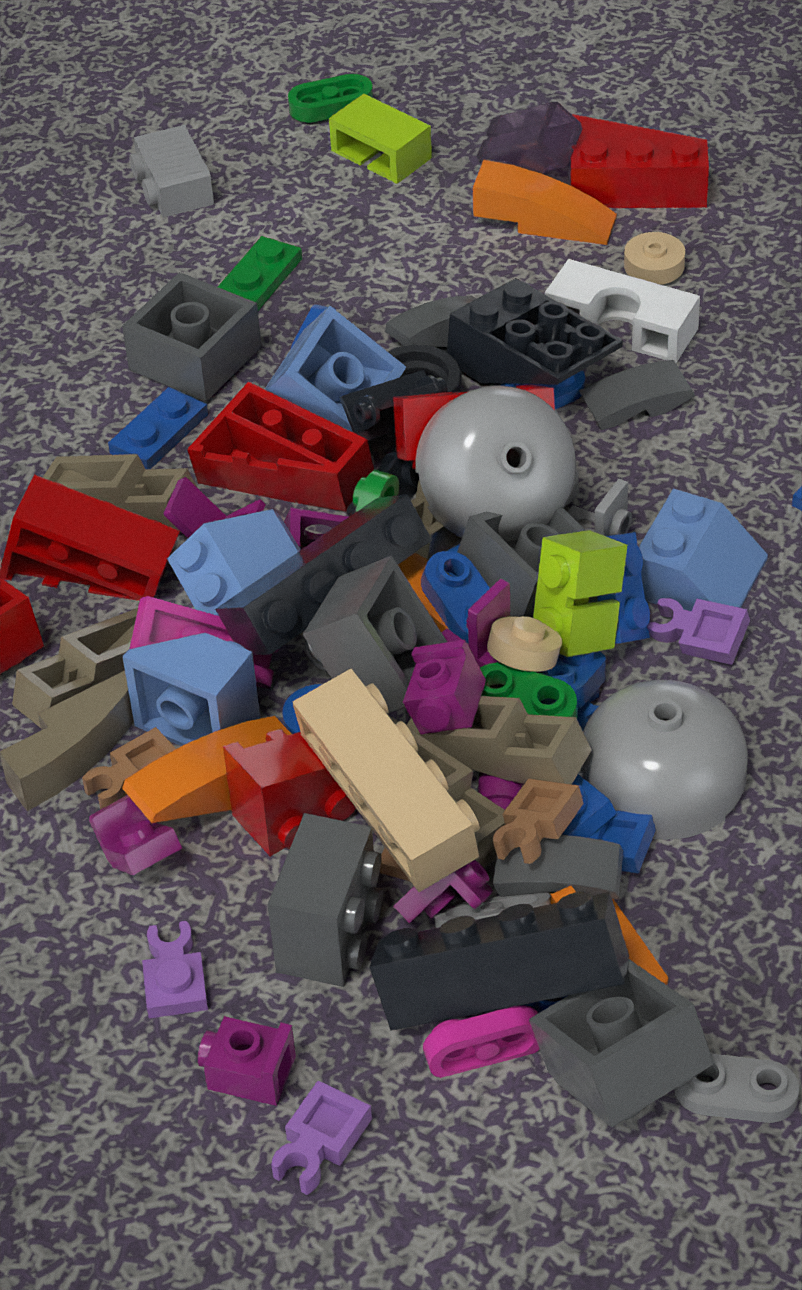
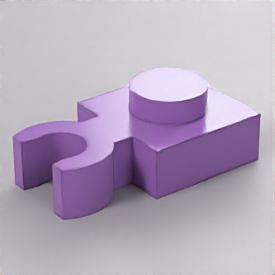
M661 598L658 600L657 606L660 615L671 617L672 620L666 624L649 622L647 628L653 639L665 643L679 640V646L683 654L733 665L750 622L747 609L696 599L692 611L683 610L681 604L674 599Z
M187 921L179 923L180 936L172 942H164L159 939L156 925L149 926L147 940L149 950L155 957V959L142 960L149 1018L208 1010L201 952L188 954L192 948L193 939L191 928Z
M317 1081L285 1126L287 1140L292 1143L283 1145L274 1154L271 1164L273 1178L280 1181L289 1168L294 1166L304 1167L305 1170L299 1178L301 1192L306 1195L313 1192L321 1180L320 1164L324 1159L339 1166L342 1164L372 1120L371 1105L323 1082Z

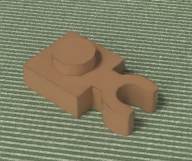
M155 727L110 752L111 767L101 766L89 770L82 777L85 793L89 796L100 789H107L98 794L100 809H103L127 795L122 789L125 779L176 748Z
M528 779L503 812L505 825L500 827L493 836L498 859L504 860L511 850L520 847L524 863L531 864L537 860L542 851L540 844L542 838L558 840L584 804L579 785Z

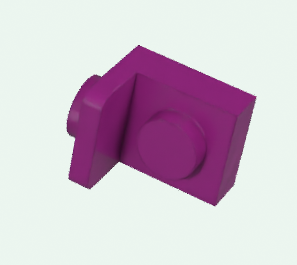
M128 795L93 813L89 817V822L108 862L113 868L130 875H135L182 849L174 829L159 823H151Z
M473 860L421 892H418L413 887L393 907L410 923L422 911L430 918L435 916L456 895L449 885L474 909H477L493 890L486 883L489 880L487 872L476 860Z

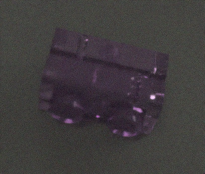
M549 102L494 117L486 132L488 138L483 140L477 153L478 162L481 164L483 160L500 162L542 174L566 168L574 151L571 146L577 144L583 129L581 122L559 102Z

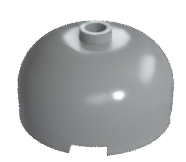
M487 386L458 396L441 407L433 415L419 440L416 453V473H419L422 491L430 505L428 506L429 511L446 529L462 538L470 516L491 512L503 515L498 527L500 537L508 541H515L519 539L521 530L525 525L530 523L547 525L552 519L555 510L565 506L575 480L576 456L573 441L565 423L558 413L544 400L528 391L515 387Z
M650 680L632 684L617 691L603 701L593 712L584 728L583 733L592 749L584 762L585 780L609 798L615 810L652 815L656 828L653 839H680L706 832L723 822L725 816L731 812L742 794H744L748 751L742 728L734 714L721 700L698 686L675 680Z

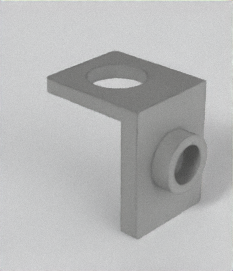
M618 479L596 507L595 513L577 506H572L567 513L576 521L587 520L595 524L594 532L610 536L627 533L632 521V513L627 511L628 482Z

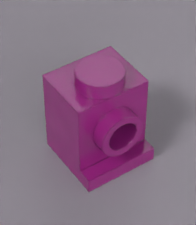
M465 639L414 647L412 657L416 664L403 704L419 733L427 734L472 727L486 679Z
M224 1016L218 1032L207 1030L199 1046L198 1065L204 1067L207 1089L277 1106L296 1057L292 1025L280 1022L277 1029Z

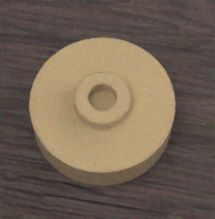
M662 232L643 233L633 237L625 246L624 269L628 276L662 285L676 280L684 271L685 247L679 239L670 234Z
M525 616L504 617L492 624L487 649L490 655L502 664L523 671L540 672L552 669L557 664L562 638L557 631H554L537 619Z

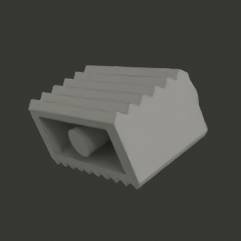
M185 125L134 137L136 153L129 155L133 175L136 180L142 179V188L147 204L149 206L156 204L162 217L214 204L210 171L207 169V165L204 163L201 154H199V150Z

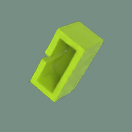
M362 94L329 118L332 152L361 166L382 151L384 153L368 164L367 169L396 184L432 158L430 125L366 94Z
M591 530L543 537L533 618L557 631L561 636L562 645L559 654L571 657L614 648L620 602L614 599L588 602L589 597L622 592L627 544Z

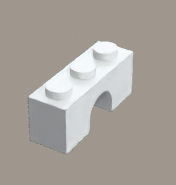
M571 259L566 261L545 291L546 296L564 304L568 309L592 323L599 325L609 320H622L633 325L632 351L663 360H674L677 363L698 330L699 295Z

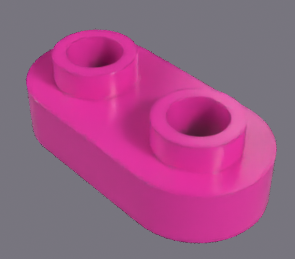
M518 1005L494 1010L493 1012L464 1020L452 1019L438 1024L423 1043V1052L431 1073L436 1077L442 1078L536 1053L540 1048L529 1019L537 1015L538 1012L532 1007Z

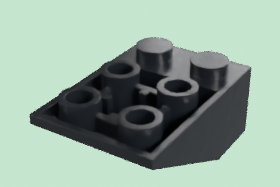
M517 278L451 312L449 317L447 353L458 362L461 371L480 383L557 385L623 347V340Z

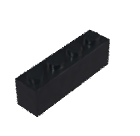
M407 494L376 498L215 610L234 642L252 651L253 655H270L306 630L338 577L391 555L398 565L431 542L432 539Z
M582 891L566 895L557 903L533 908L530 904H518L504 909L496 916L477 920L471 916H460L448 920L438 928L419 932L414 928H403L393 931L379 940L369 968L390 1031L623 985L626 979L629 953L610 892L592 895L590 892Z

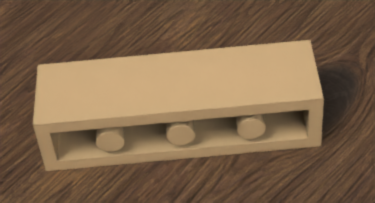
M349 669L292 702L301 735L367 824L372 827L373 832L418 892L479 857L475 832L480 830V826L474 812L463 799L455 802L447 792L449 790L448 783L438 765L433 760L424 762L417 753L418 746L411 731L402 721L396 724L393 723L387 715L389 713L387 704L373 683L365 686L355 672Z

